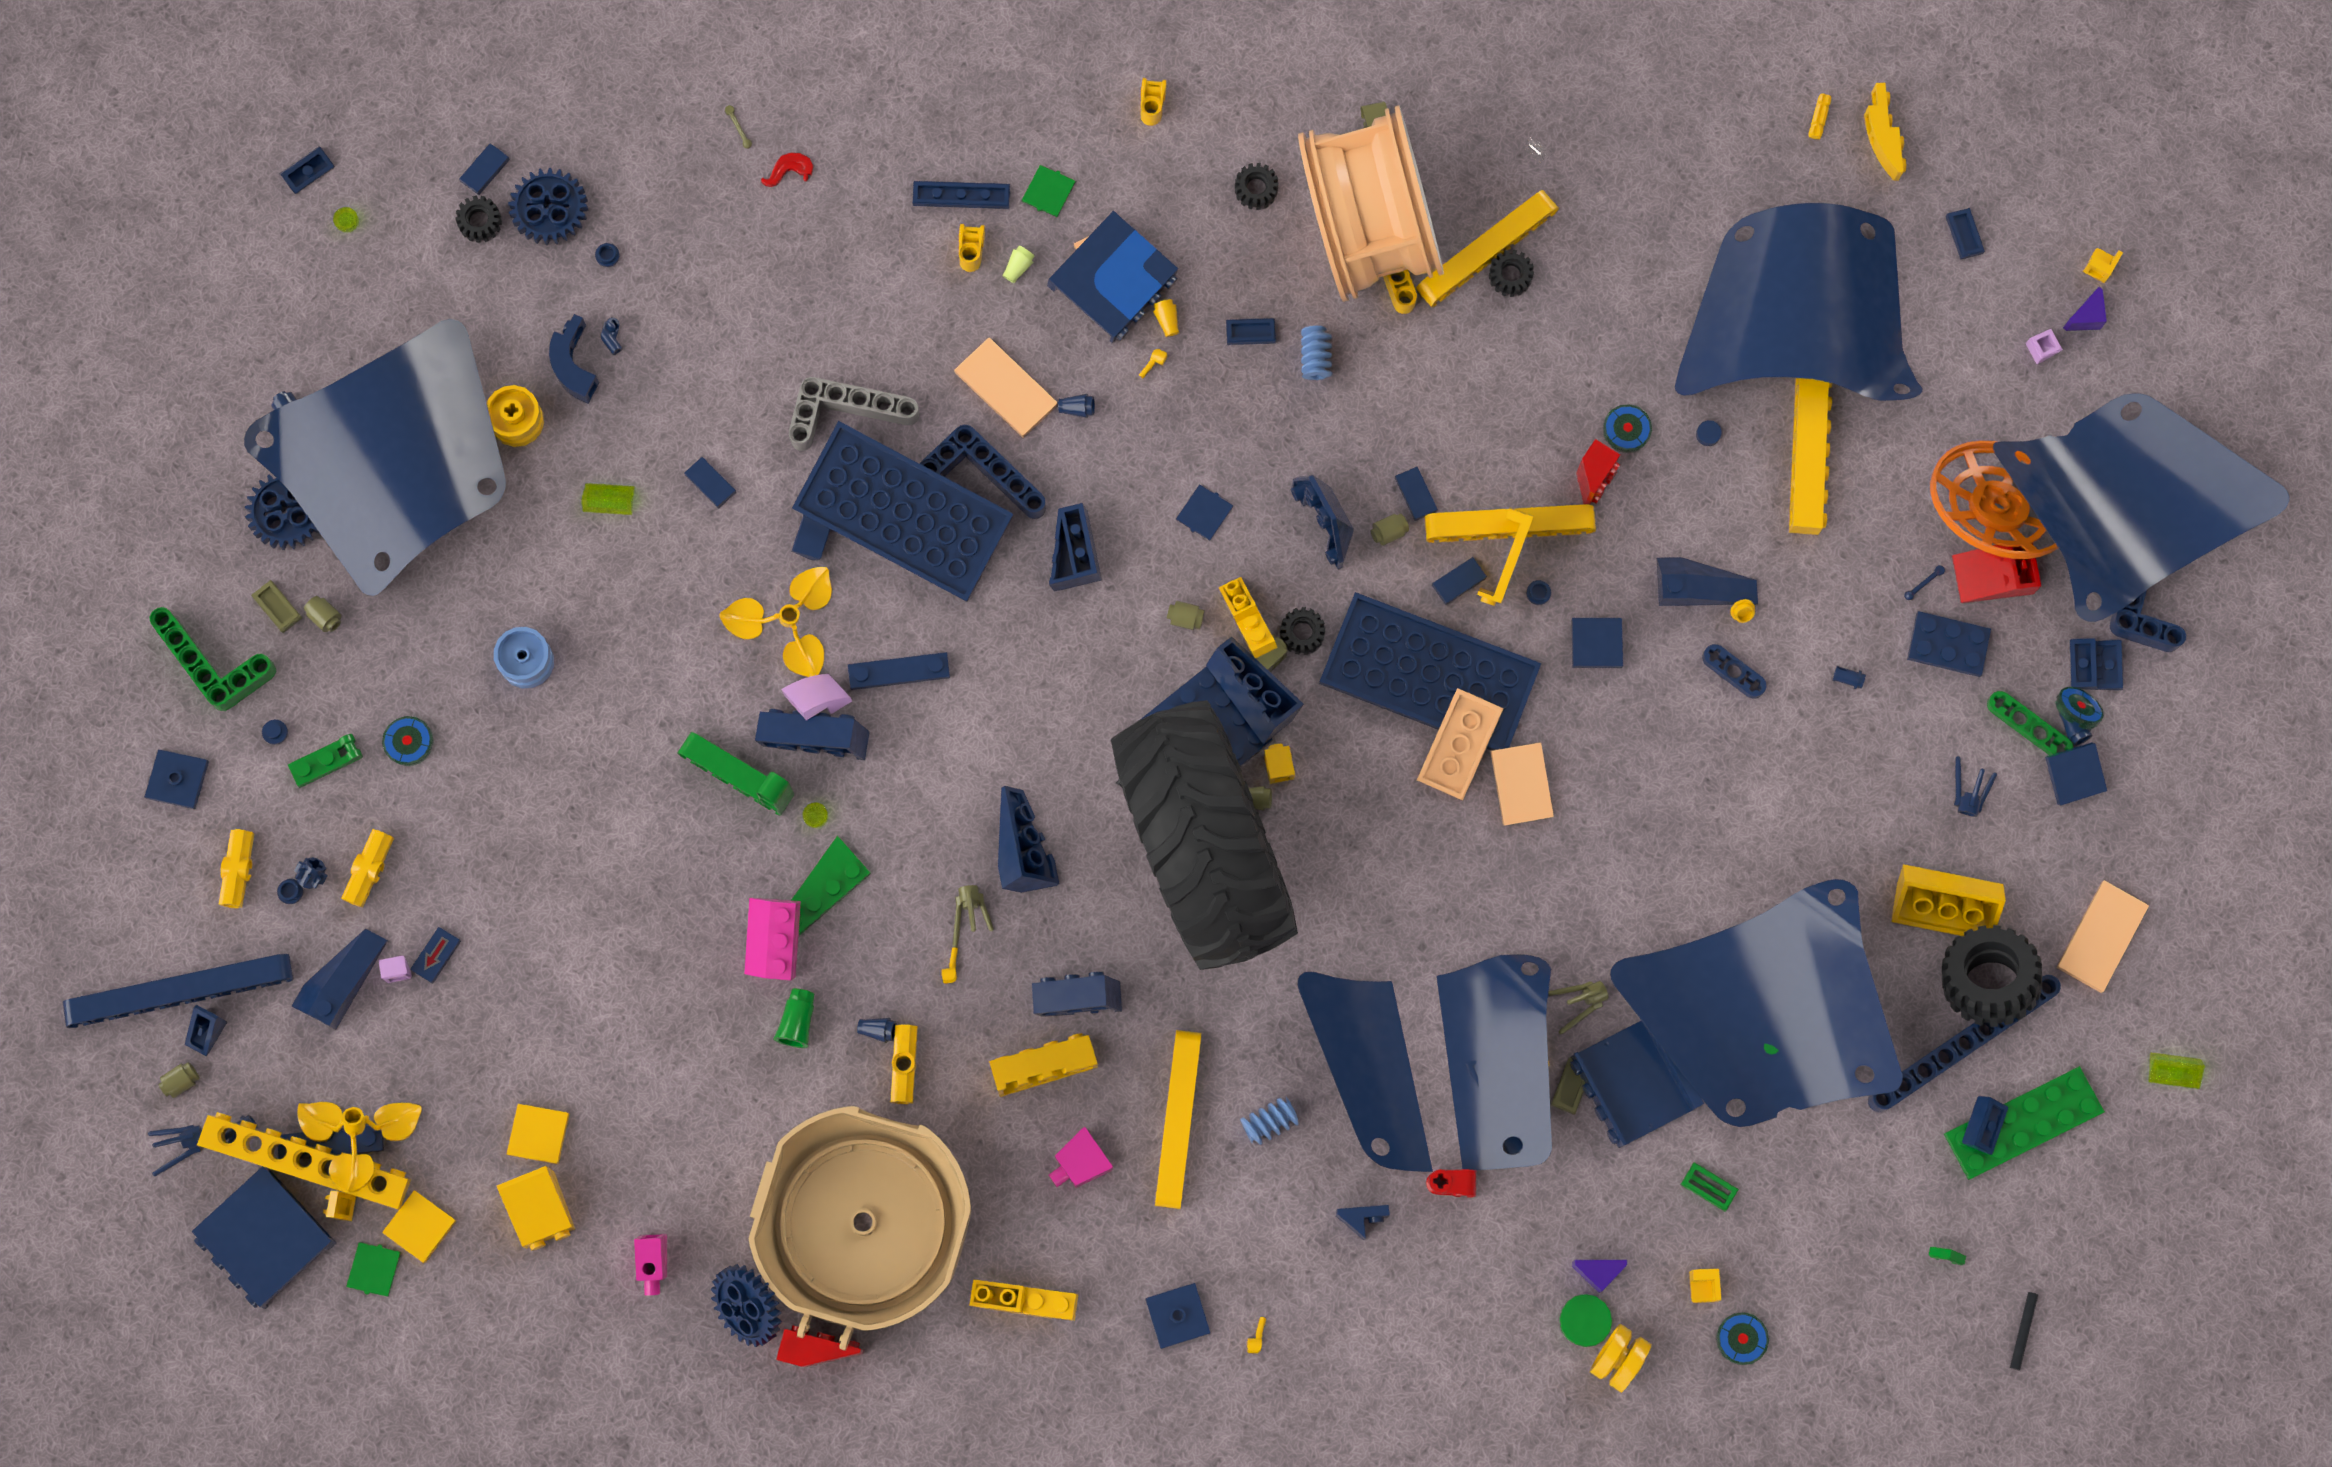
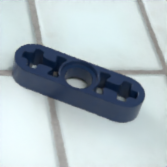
M1718 644L1709 645L1705 649L1702 659L1707 667L1747 697L1756 699L1763 695L1767 685L1762 676ZM1717 651L1719 653L1718 658L1722 662L1726 658L1730 661L1725 664L1722 670L1719 668L1722 663L1717 659L1711 661L1709 659L1711 655L1708 652L1714 653ZM1735 665L1739 667L1741 675L1738 678L1729 676L1727 672L1729 666ZM1747 673L1750 676L1746 680L1752 684L1755 681L1758 682V689L1760 691L1754 690L1752 692L1750 691L1751 685L1745 681L1743 685L1739 682L1742 681Z

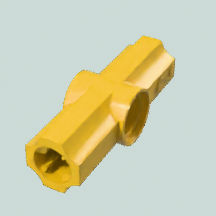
M241 829L231 830L227 857L225 856L221 863V878L223 881L219 899L220 906L228 908L243 907L246 882L251 878L249 869H252L253 866L250 859L254 840L253 832Z
M372 829L362 854L359 853L352 864V876L341 897L342 900L363 908L373 884L377 883L380 879L378 877L380 871L383 872L384 860L394 840L392 836Z
M895 1025L891 1103L913 1104L918 1026ZM901 1059H909L911 1061L909 1069L902 1071L897 1068V1064Z

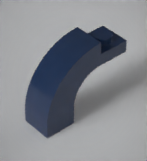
M574 314L571 321L568 320L565 323L563 335L554 331L549 346V358L551 367L561 386L573 397L589 404L599 385V381L596 375L579 368L573 362L574 349L586 327L583 317Z

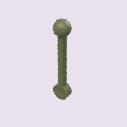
M728 105L725 107V113L730 115L743 140V147L748 149L752 146V142L747 139L734 115V107Z

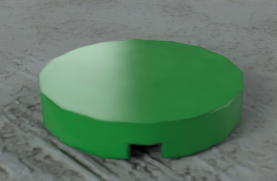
M1584 1294L1575 1296L1566 1302L1561 1310L1559 1322L1561 1331L1567 1340L1581 1347H1590L1605 1340L1611 1330L1612 1318L1605 1302L1596 1296Z

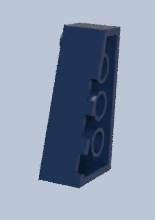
M1230 637L1217 647L1206 664L1263 745L1291 723L1304 705L1233 637Z
M769 709V712L760 711L755 741L763 747L797 751V746L801 747L800 750L819 754L821 750H824L825 753L832 754L835 757L844 758L845 753H850L856 756L857 760L865 761L870 731L856 721L854 716L841 714L840 717H831L830 714L819 712L816 716L806 720L798 711L787 714L779 709Z

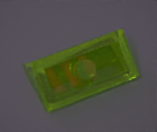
M586 483L581 499L582 511L632 515L635 486Z
M2151 1052L2148 1082L2200 1089L2205 1065L2201 1059Z

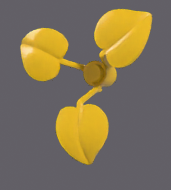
M827 567L808 569L797 575L791 582L789 593L793 599L799 602L795 605L787 604L783 606L780 613H776L773 616L762 618L764 614L763 607L752 598L739 599L720 612L719 617L725 628L736 637L742 639L758 637L762 633L761 623L779 619L784 627L792 628L795 641L789 642L783 650V661L790 671L806 677L819 675L824 662L823 646L819 639L811 634H807L800 639L796 624L800 616L798 608L803 604L810 610H818L829 602L832 588Z
M329 1102L299 1103L297 1115L303 1133L309 1139L317 1142L329 1140L333 1131L339 1132L344 1125L345 1132L351 1136L352 1155L340 1154L335 1157L330 1163L329 1175L332 1182L343 1192L353 1193L365 1187L374 1173V1163L371 1156L367 1154L357 1155L356 1136L364 1131L365 1124H368L374 1130L381 1129L383 1137L387 1140L401 1141L408 1138L416 1129L422 1108L420 1105L412 1103L387 1104L375 1112V1123L369 1119V1116H364L362 1110L357 1107H350L342 1113L337 1105Z

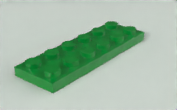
M2079 1066L2004 1104L2008 1107L1992 1155L1962 1143L1969 1121L1944 1133V1136L1967 1179L1970 1180L2105 1111Z

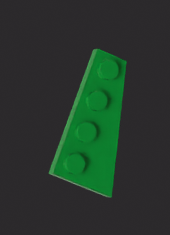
M838 835L791 899V901H801L798 936L871 874Z

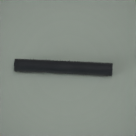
M2028 1292L2010 1364V1368L2020 1371L2038 1299V1294Z

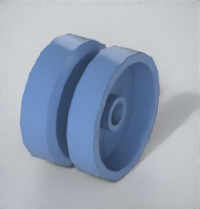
M515 627L506 631L497 640L494 647V661L498 670L511 685L516 687L534 688L541 685L550 677L554 668L553 652L545 638L537 630L528 627Z

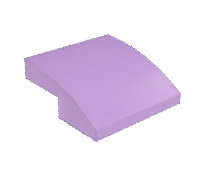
M829 674L807 677L781 689L788 701L806 720L824 709H827L832 714L852 702L851 697Z

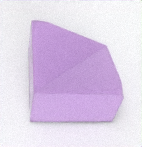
M2052 329L2033 336L2026 342V346L2036 364L2047 360L2063 350Z
M404 956L379 960L381 978L385 982L392 983L411 979V971Z

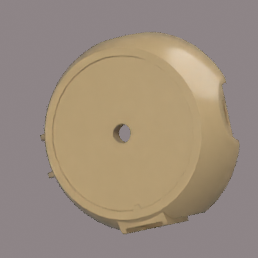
M855 1106L833 1109L807 1119L793 1128L778 1142L772 1163L766 1162L750 1217L754 1219L749 1235L751 1252L761 1276L766 1283H769V1288L775 1292V1295L787 1307L804 1314L799 1325L797 1337L804 1338L805 1333L809 1330L810 1321L814 1317L846 1327L839 1340L841 1341L840 1349L846 1351L854 1329L862 1331L875 1330L905 1321L924 1310L947 1288L954 1276L970 1221L971 1204L964 1175L951 1151L927 1127L886 1119ZM861 1213H867L872 1218L871 1228L864 1232L858 1231L854 1227V1219Z

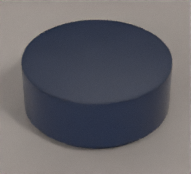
M1710 420L1702 422L1696 430V438L1704 446L1715 445L1722 434L1720 426Z

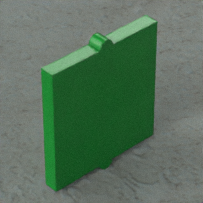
M1040 165L1022 198V202L1037 208L1038 212L1044 211L1058 217L1076 181L1060 174V171L1055 172Z
M359 1242L346 1287L364 1291L366 1295L374 1293L388 1297L401 1252L383 1248L380 1244L373 1246Z

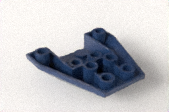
M1314 475L1294 478L1293 488L1290 490L1295 501H1301L1303 507L1309 505L1310 508H1315L1318 514L1316 519L1322 530L1326 528L1329 534L1327 551L1325 552L1326 558L1331 565L1335 564L1338 570L1341 569L1353 536V526L1329 485Z

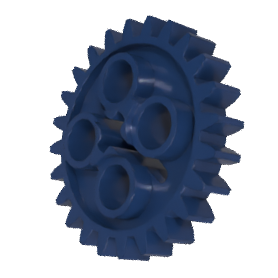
M540 168L539 175L537 176L529 172L531 179L527 180L522 177L523 185L515 184L518 193H510L514 201L508 202L510 209H513L509 211L511 218H514L512 220L514 227L519 226L517 228L520 234L525 233L527 240L534 236L536 244L541 239L544 240L545 245L549 244L550 239H553L555 244H558L559 237L568 241L566 234L570 233L575 236L574 227L582 229V224L579 220L587 219L583 212L589 211L587 204H585L588 199L586 195H583L585 193L583 186H579L577 178L572 180L570 173L563 177L561 169L554 174L552 168H549L547 174H544ZM542 192V195L540 197H532L534 193ZM559 193H567L563 198H556ZM533 215H541L538 220H530ZM565 215L563 220L555 221L557 216Z
M270 474L267 475L269 482L265 483L259 480L261 488L252 487L256 495L247 496L252 505L245 506V509L250 512L245 518L251 522L248 527L251 531L255 530L254 536L257 539L261 537L260 541L264 545L270 541V546L273 549L279 543L282 550L286 549L287 544L294 550L296 542H300L302 546H305L304 539L306 537L313 541L314 538L311 533L313 531L319 533V531L296 500H292L293 495L281 481L277 478L273 479ZM277 497L273 505H267L270 498ZM289 506L287 513L283 514L285 507ZM306 515L303 522L296 523V519L299 516ZM281 520L279 527L271 528L274 521Z
M738 1264L730 1265L716 1274L717 1278L712 1281L715 1286L711 1288V1291L716 1295L711 1297V1299L717 1303L714 1310L720 1311L721 1314L718 1316V1319H724V1328H731V1336L737 1334L739 1342L745 1340L747 1346L753 1343L754 1347L763 1346L777 1336L776 1333L780 1331L778 1325L782 1323L777 1316L782 1314V1312L775 1307L779 1302L772 1298L775 1292L768 1291L769 1283L763 1284L761 1282L762 1276L755 1277L754 1269L747 1271L745 1265L741 1267Z

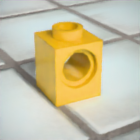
M1283 744L1270 745L1267 750H1264L1269 784L1294 780L1295 771L1290 747L1283 746Z

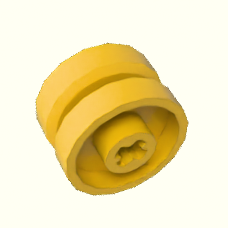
M516 385L504 386L494 391L487 400L495 437L503 444L512 447L526 446L535 441L541 434L544 426V415L533 393L526 388Z
M1619 1324L1612 1332L1590 1369V1373L1601 1380L1607 1377L1614 1368L1609 1385L1620 1393L1626 1389L1638 1374L1652 1346L1650 1342L1639 1337L1627 1348L1632 1337V1331L1622 1324Z

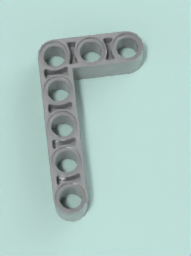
M809 377L803 380L800 386L789 429V438L796 450L804 451L810 448L813 443L821 408L902 425H913L919 419V407L917 402L910 397ZM811 388L818 389V392L814 395L807 394V391ZM834 393L842 394L839 400H832L830 398ZM858 398L866 399L863 405H856L854 403ZM882 403L890 404L887 410L878 409ZM906 408L914 410L911 415L902 414V411ZM804 411L813 412L808 418L801 417ZM800 433L807 435L802 441L795 440V437Z

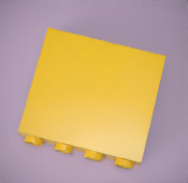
M1511 507L1506 518L1520 523L1496 591L1494 593L1480 588L1477 594L1482 596L1480 601L1495 606L1496 602L1501 603L1533 519V515Z

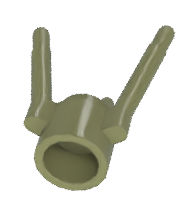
M967 885L958 888L959 896L955 897L956 914L953 934V947L955 948L958 947L962 906L963 909L968 910L972 932L976 931L974 909L978 907V904L989 931L994 930L984 903L983 894L979 893L977 885Z
M1589 981L1585 984L1548 992V996L1583 990L1581 995L1567 1000V1004L1571 1005L1585 1000L1588 1005L1592 1004L1561 1028L1559 1034L1565 1033L1594 1010L1603 1007L1602 1002L1608 1000V992L1601 981L1595 983Z

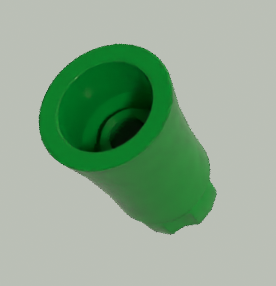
M792 988L790 997L786 1001L779 1027L773 1038L774 1041L796 1048H808L809 1030L814 1009L813 1000L815 994L813 992Z

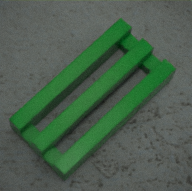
M1695 1162L1692 1163L1680 1184L1724 1212L1727 1211L1739 1190ZM1695 1170L1729 1190V1196L1693 1174ZM1689 1180H1693L1702 1187L1706 1188L1707 1190L1726 1200L1725 1203L1723 1204L1719 1200L1715 1199L1714 1197L1700 1190L1696 1186L1692 1185L1691 1183H1689Z

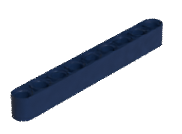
M277 954L67 999L62 1002L66 1028H77L79 1024H83V1026L104 1022V1019L109 1018V1021L128 1017L131 1013L138 1015L155 1011V1008H160L161 1010L180 1006L182 1002H185V1004L206 1000L205 997L213 999L231 995L233 991L241 993L255 990L257 986H261V988L282 984L281 981L285 980L286 982L293 981L289 954Z
M2042 976V982L2050 986L2051 992L2047 994L2041 988V995L2036 1000V1006L2032 1011L2026 1010V1016L2060 992L2061 984L2055 976ZM2014 1018L2013 1023L2005 1025L2004 1022L1998 1023V1027H1990V1023H1983L1989 1027V1036L1983 1035L1980 1031V1025L1974 1022L1903 1070L1902 1080L1907 1083L1908 1089L1906 1092L1897 1089L1896 1091L1884 1093L1883 1095L1887 1099L1886 1106H1882L1877 1102V1095H1869L1868 1104L1870 1108L1876 1112H1884L2019 1020ZM1960 1038H1965L1969 1042L1968 1050L1960 1046ZM1940 1051L1948 1055V1064L1942 1063L1939 1060L1938 1054ZM1919 1065L1927 1068V1078L1919 1075Z

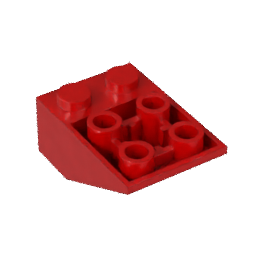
M1992 545L2006 550L2026 551L2021 546L2007 547L2001 545ZM1980 549L1952 555L1961 603L2033 595L2041 587L2036 558L2012 559L1997 556Z
M792 1325L791 1330L784 1329L776 1360L800 1367H809L864 1354L865 1350L859 1348L860 1343L851 1340L846 1351L840 1349L841 1343L834 1342L835 1336L818 1332L815 1337L808 1335L810 1330L805 1333L804 1338L797 1337L799 1327Z

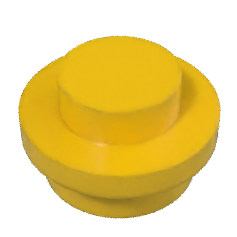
M1739 600L1731 607L1730 614L1733 619L1740 623H1745L1754 617L1755 606L1751 600Z

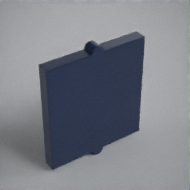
M1199 484L1176 520L1190 528L1192 533L1196 532L1210 541L1233 508V505L1219 497L1218 493H1213Z

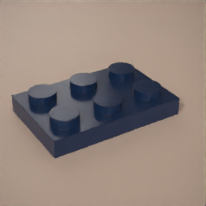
M1918 611L1916 613L1907 660L1981 677L1991 628Z

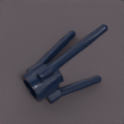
M1957 756L1955 758L1956 798L1954 806H1958V813L1977 817L1978 812L1981 813L1984 801L1997 777V773H1992L1980 797L1978 793L1985 769L1981 768L1973 793L1965 792L1964 796H1962L1961 758Z
M193 1124L187 1127L148 1132L149 1136L179 1134L177 1137L153 1143L152 1146L154 1148L181 1142L184 1149L189 1148L186 1152L152 1172L153 1176L166 1171L190 1155L201 1152L200 1146L197 1145L202 1132L200 1125L194 1127Z

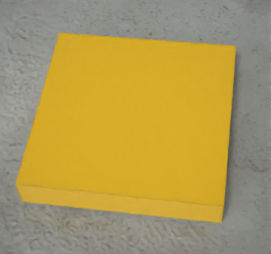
M518 1104L506 1155L559 1164L569 1113Z
M414 1190L382 1233L418 1260L426 1263L456 1223V1220Z

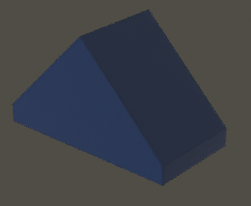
M196 1005L193 1008L184 1045L204 1056H208L226 1026L227 1021Z

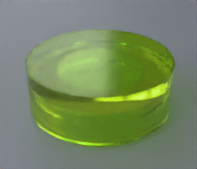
M342 207L334 213L333 222L339 231L348 233L357 228L359 217L352 208Z
M810 803L803 810V820L810 828L816 829L826 824L828 812L821 803Z

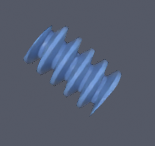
M1308 326L1301 330L1303 337L1301 339V345L1303 346L1301 348V354L1303 355L1301 358V363L1303 364L1301 372L1303 373L1302 377L1307 380H1321L1332 376L1331 371L1325 370L1332 367V362L1325 361V359L1332 357V353L1325 351L1332 348L1331 343L1325 342L1332 339V335L1325 333L1327 328L1323 326Z
M1287 1097L1286 1103L1281 1098L1276 1100L1277 1108L1272 1103H1269L1267 1105L1268 1113L1263 1108H1259V1117L1254 1113H1250V1122L1243 1117L1240 1119L1252 1144L1255 1140L1262 1145L1263 1135L1271 1140L1272 1130L1277 1135H1281L1280 1126H1283L1287 1131L1290 1130L1289 1121H1292L1296 1126L1299 1125L1297 1114Z

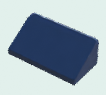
M318 146L279 174L294 194H296L335 166L322 148Z
M803 515L791 552L809 560H820L830 529Z
M1978 1096L1962 1143L1992 1155L2008 1107L1992 1097Z

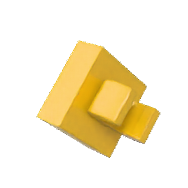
M330 1191V1195H327L325 1198L329 1200L328 1208L323 1209V1213L329 1218L352 1221L356 1196L338 1191Z

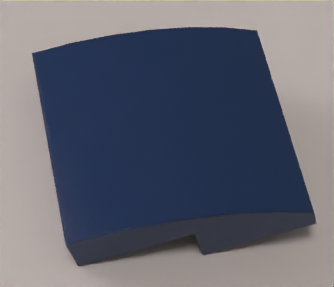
M2070 639L2071 689L2123 690L2122 640Z

